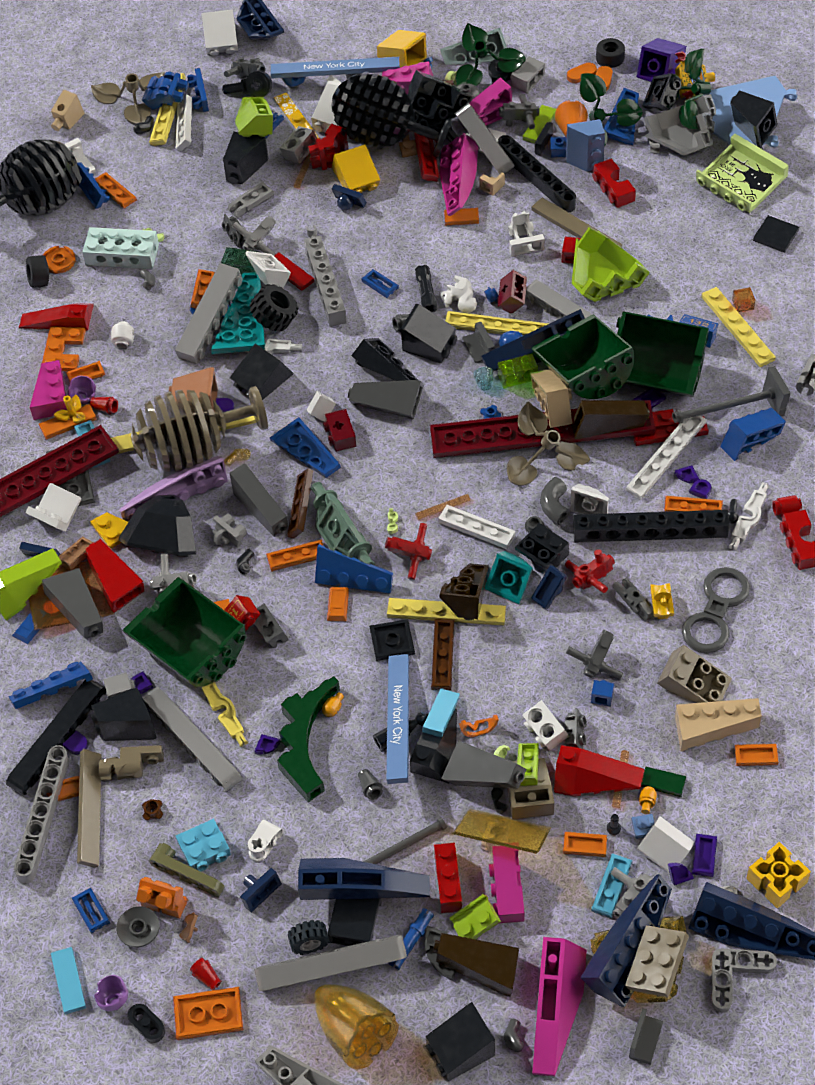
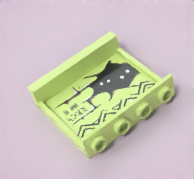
M734 134L731 137V144L703 172L700 170L696 171V181L700 186L709 188L712 193L724 197L725 201L737 205L741 211L745 210L750 213L788 177L789 165L739 135Z

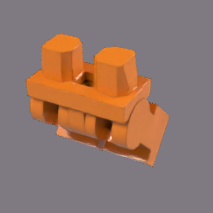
M144 877L140 879L136 900L143 907L156 912L161 910L163 914L180 919L188 898L183 896L182 887L176 886L174 888L171 884L159 880L154 882L151 878Z

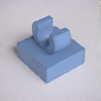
M649 814L631 818L635 838H645L654 825L653 815Z

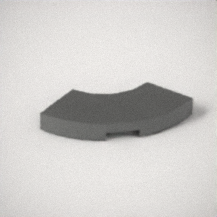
M427 926L425 932L427 957L431 965L442 976L453 981L456 971L436 962L437 954L433 953L435 940H440L441 933H448Z

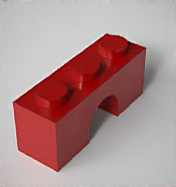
M610 158L594 164L592 177L595 182L598 181L602 192H606L610 203H614L619 208L635 202L636 189L628 179L617 182L619 180L620 168Z
M806 510L783 514L782 522H780V530L786 535V546L788 549L791 548L792 562L797 564L799 570L815 567V541L809 542L801 538L802 536L810 535L812 526Z
M455 842L434 844L441 914L458 912L462 909V896Z

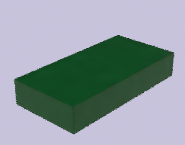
M645 767L641 787L649 786L658 792L682 797L686 776Z

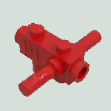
M420 523L417 539L414 542L397 537H387L385 542L387 551L410 557L411 565L408 579L415 580L419 562L425 559L430 560L432 549H429V546H425L424 542L427 524Z
M598 549L594 551L595 559L588 564L578 567L570 560L566 561L565 567L574 572L575 578L572 579V582L576 588L584 590L593 586L602 593L607 592L608 587L598 580L613 570L612 565L615 564V560L611 555L602 554V551Z

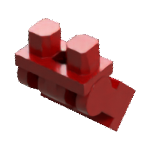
M331 124L325 132L324 138H317L316 144L308 146L310 157H312L310 158L312 169L321 167L322 170H327V168H331L334 154L349 150L347 132L345 136L340 133L343 127Z

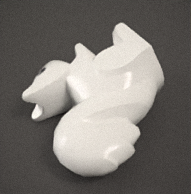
M455 275V286L446 285L448 289L441 293V298L446 308L453 301H458L457 306L461 312L471 313L477 306L476 299L473 298L472 284L468 279Z

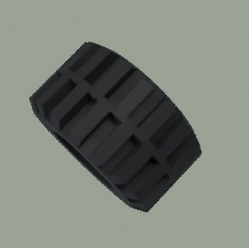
M274 284L262 286L250 303V311L257 322L262 324L263 327L276 332L284 331L298 314L299 309L294 297L287 290Z

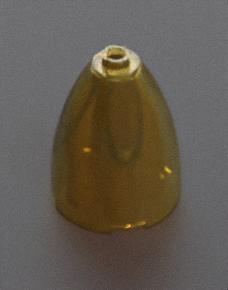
M325 984L317 988L314 1003L319 1024L330 1045L349 1067L353 1069L366 1068L373 1063L372 1057L376 1056L382 1049L386 1052L391 1047L397 1036L399 1024L396 1022L395 1014L384 1004L362 991L347 986Z

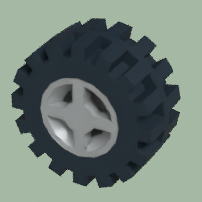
M314 920L304 921L303 924L299 923L296 927H292L287 934L291 950L294 954L304 955L305 953L317 952V950L324 949L323 947H326L327 943H329L324 922L319 920L315 922Z

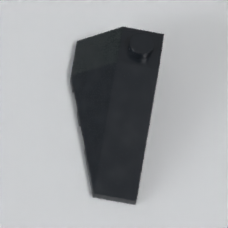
M379 338L363 339L351 355L359 366L392 380H418L411 371L405 368L402 369L403 362L392 357L391 355L394 352Z
M454 709L442 737L422 732L409 761L410 772L449 784V782L441 778L456 747L457 709Z

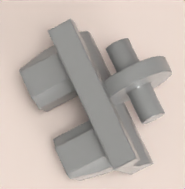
M226 514L222 518L216 515L213 518V521L216 522L215 530L213 531L215 535L214 542L220 545L222 543L228 544L230 541L236 547H239L242 544L241 539L247 534L246 528L239 524L233 529L231 526L235 524V521L231 515Z

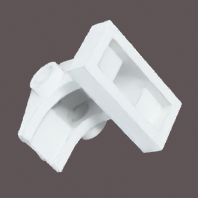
M523 211L522 214L514 213L510 226H508L509 235L514 238V240H509L511 256L544 250L545 238L543 234L532 235L534 227L532 221L529 222V212ZM527 235L525 238H519V236Z

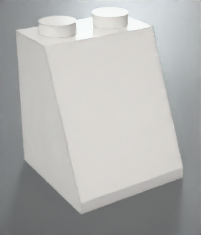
M233 9L201 13L207 54L216 56L223 52L232 54L238 51Z
M327 82L311 117L312 128L317 132L325 133L331 124L337 125L334 121L335 117L332 112L331 103L333 94L340 85L338 83Z

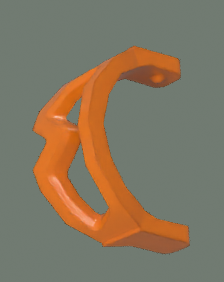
M496 714L491 718L477 720L474 725L462 720L459 726L465 736L476 737L491 732L497 726L499 719ZM488 722V728L478 732L466 731L467 726L476 731L479 724Z

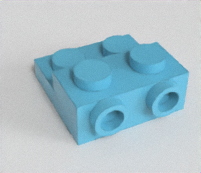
M214 819L176 835L177 842L188 865L198 871H204L208 868V865L215 862H224L231 855L226 840Z

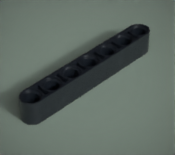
M502 135L498 138V143L515 165L514 168L558 207L567 212L575 210V192L511 136Z
M85 679L9 774L6 780L8 787L22 795H27V790L30 787L32 788L40 778L39 775L43 771L49 750L54 746H63V743L76 732L75 729L83 724L89 716L87 714L92 710L91 705L99 703L101 696H105L106 688L104 685L95 680L86 682Z

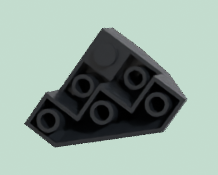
M418 70L415 71L409 85L408 95L412 100L411 103L415 113L414 122L431 129L444 124L446 119L452 120L457 117L455 113L467 103L470 104L472 99L471 95L453 85Z
M157 495L139 506L119 536V541L128 548L146 549L155 553H168L183 558L188 557V555H196L191 516L184 501L176 495Z

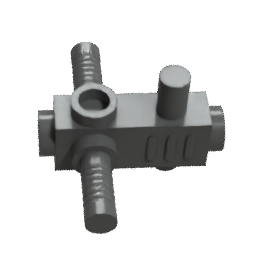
M240 57L232 62L231 69L225 71L224 76L239 75V78H247L254 71L260 70L265 72L266 68L259 58L244 60V57Z
M525 94L519 96L521 103H503V107H499V117L506 120V126H512L513 120H522L527 122L529 129L535 128L533 120H535L536 116H539V106L527 101Z
M602 631L591 654L588 653L586 655L570 646L566 651V654L583 662L585 665L583 674L590 678H595L598 672L607 673L619 680L623 675V672L606 665L604 661L614 639V634L609 631Z

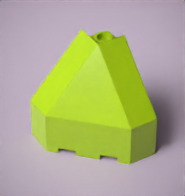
M589 227L580 240L576 238L572 284L582 296L594 302L600 301L602 297L608 295L614 296L623 293L625 289L631 287L633 289L640 287L650 273L639 260L600 231Z

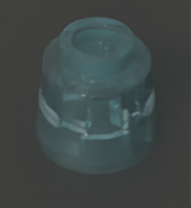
M481 367L473 372L478 388L483 391L491 389L493 386L492 368Z

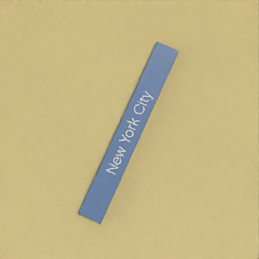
M399 57L271 64V78L361 74L363 72L378 73L400 68Z
M408 654L389 656L387 784L408 783Z

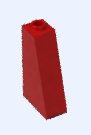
M101 539L91 543L85 549L87 561L113 613L145 591L143 580Z

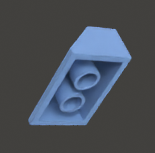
M600 119L567 124V163L588 172L594 171V164L604 161L605 131Z

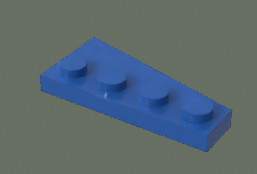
M623 88L612 113L617 112L616 106L622 99L629 98L638 104L639 93ZM617 115L610 116L604 127L607 137L633 146L635 124L624 127L617 123Z
M299 417L269 437L270 441L325 478L341 468L339 462Z
M319 544L317 546L315 583L391 593L393 572L372 564L368 565L354 557L350 558L342 555L341 552L332 551Z
M81 661L73 662L66 669L54 671L49 677L43 680H36L31 683V686L25 689H18L8 697L14 708L18 709L39 701L41 695L51 696L57 694L62 687L68 686L70 689L77 686V681L86 679V682L93 680V677Z

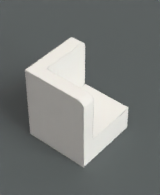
M317 391L307 411L310 415L325 422V414L331 413L336 403L332 398Z

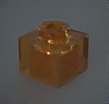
M751 287L733 290L732 301L738 312L754 310L756 300Z

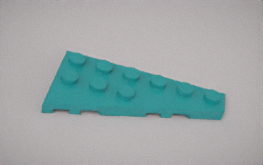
M256 272L242 274V283L237 287L235 297L225 314L221 330L217 334L216 342L211 348L212 354L250 351L255 343L265 350L264 327L257 322L250 311V303L261 289V280Z

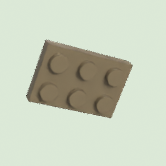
M646 925L625 987L632 991L669 997L689 935L683 931Z

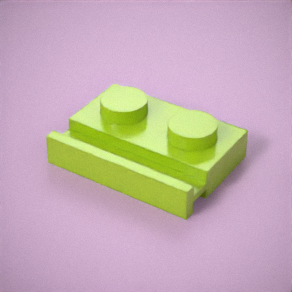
M482 894L449 917L454 924L458 936L477 939L501 922L494 907L489 902L488 896Z

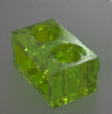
M532 354L498 362V377L503 389L531 382L530 373L538 371V366Z

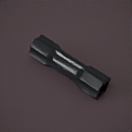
M427 265L417 266L415 268V275L419 286L421 305L430 312H435L437 310V302L432 287L430 268Z

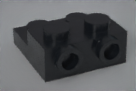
M672 73L653 76L642 107L647 109L657 108L660 111L670 110L675 103V96L681 88L682 79Z

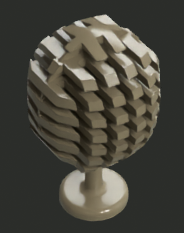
M256 386L249 389L250 405L227 412H222L213 400L214 412L206 393L199 392L200 396L198 399L194 390H187L186 398L183 390H176V401L170 391L164 393L166 404H164L160 395L154 397L155 410L150 400L144 404L148 427L146 426L141 408L138 410L136 422L139 434L137 435L132 423L131 441L134 450L142 461L143 454L141 449H144L150 468L158 469L157 454L163 471H170V459L174 471L177 472L182 471L181 460L185 468H190L193 466L191 458H193L195 464L203 463L202 453L206 460L213 457L212 444L215 453H217L221 447L219 429H221L224 438L226 423L254 416L258 427L261 430L268 429V420L260 392Z

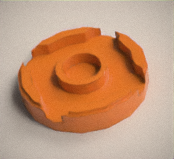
M54 246L43 253L46 257L50 273L59 274L69 271L76 262L75 253L66 246L60 248L59 246Z

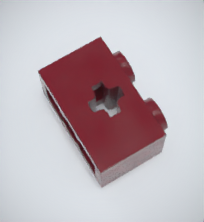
M513 269L500 280L498 307L508 313H514L525 304L526 276Z
M343 409L325 414L326 421L323 422L325 433L329 432L327 437L330 447L334 446L335 452L357 447L356 436L347 410Z

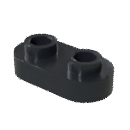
M135 1004L128 1010L127 1017L130 1024L146 1041L157 1043L163 1039L165 1027L162 1021L146 1005ZM142 1014L143 1018L141 1020H137L136 1016ZM153 1029L158 1030L155 1035H151L150 1032Z

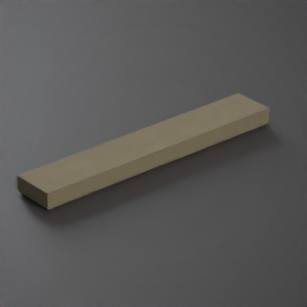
M543 197L531 207L533 212L577 238H582L589 227L599 231ZM604 234L606 237H608L610 240H612L622 248L621 243Z
M83 749L80 752L77 863L94 868L99 866L101 777L99 776V761L102 759V754Z

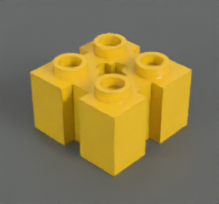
M780 842L767 852L765 860L760 857L748 868L746 877L758 891L761 888L766 890L765 897L777 909L790 898L792 890L796 893L808 883L811 873L801 861L797 860L794 863L791 860L792 853Z

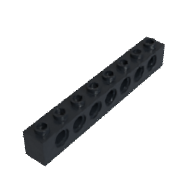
M728 510L573 515L574 543L728 538L730 527Z

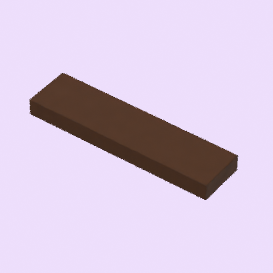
M309 468L297 476L287 534L289 538H295L304 532L313 470Z
M435 619L431 690H451L454 620Z

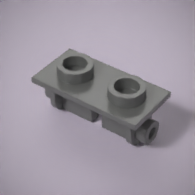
M224 214L222 229L228 233L231 242H234L239 247L240 243H245L246 240H244L245 237L232 228V225L235 222L239 225L241 224L236 217L231 216L228 218Z
M575 708V713H568L565 717V731L572 733H568L570 737L565 740L564 746L583 749V746L586 745L584 728L587 726L586 717L577 708Z

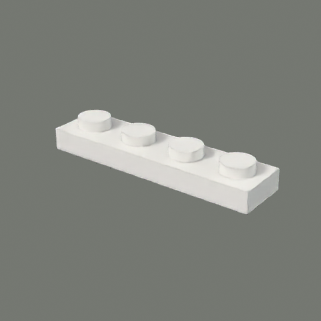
M187 94L183 97L182 103L177 105L176 149L178 151H182L191 144L192 97Z
M446 505L438 518L440 524L504 549H508L515 537V531L449 505Z

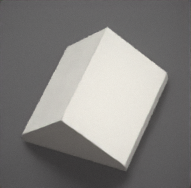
M659 817L637 850L669 873L668 864L681 863L691 850L694 841L662 817Z

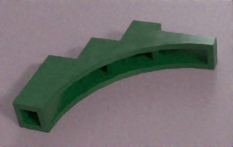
M335 676L329 680H324L319 687L313 691H308L303 698L296 693L292 697H287L281 703L282 713L291 724H286L279 731L281 742L289 752H284L277 759L278 768L308 803L325 791L323 781L314 770L309 758L308 747L312 725L323 704L328 698L340 691L339 681Z

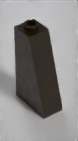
M581 400L571 426L575 439H582L644 427L650 413L644 400Z
M441 933L440 940H435L433 953L437 954L436 962L502 995L511 997L519 948Z

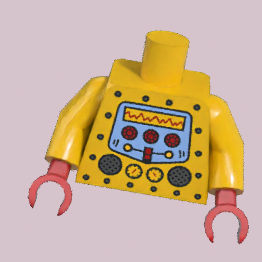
M683 51L675 53L678 57L675 63H681L675 68V74L682 79L681 86L691 87L697 81L689 78V73L685 71L686 54ZM702 64L701 74L698 79L704 80V82H715V73H706L705 65ZM679 89L680 98L686 97V100L696 96L691 90Z

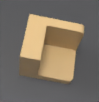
M501 173L496 178L483 174L479 178L480 189L494 196L505 185V174Z

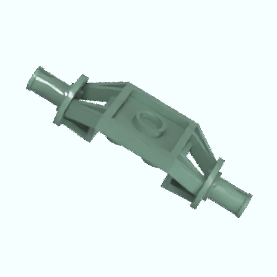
M321 482L314 483L311 490L316 495L313 506L317 510L315 527L330 550H336L350 558L354 557L368 565H375L369 556L372 545L357 530L343 509V504L337 499V493L334 490H325Z

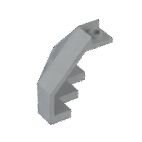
M711 94L701 96L695 100L698 107V115H696L698 129H688L682 125L679 119V109L681 106L644 117L645 127L649 131V134L644 136L682 155H688L712 146L713 139L711 138V133H714L715 122L712 119L716 115V108Z

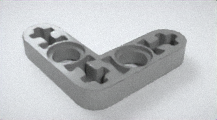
M724 948L715 950L712 956V1007L721 1013L727 1012L731 1008L733 1001L732 971L771 973L775 970L777 964L775 955L768 951ZM720 955H723L724 959H726L724 969H720V960H718ZM740 957H747L750 960V964L742 966L739 964L738 959ZM754 957H757V966H753L755 961ZM764 958H768V961L771 962L769 967H766L763 963ZM724 976L727 978L728 983L723 986L719 985L716 982V978ZM720 991H724V1001H728L725 1002L724 1006H721L720 1002H718Z

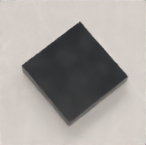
M768 215L754 235L753 241L785 253L800 227Z
M408 619L369 626L376 661L389 659V656L415 655Z

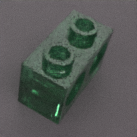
M226 247L221 263L238 268L241 276L243 273L256 272L245 253L246 251H258Z

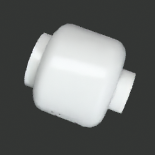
M121 321L112 326L111 342L116 348H128L133 344L134 328L128 322Z

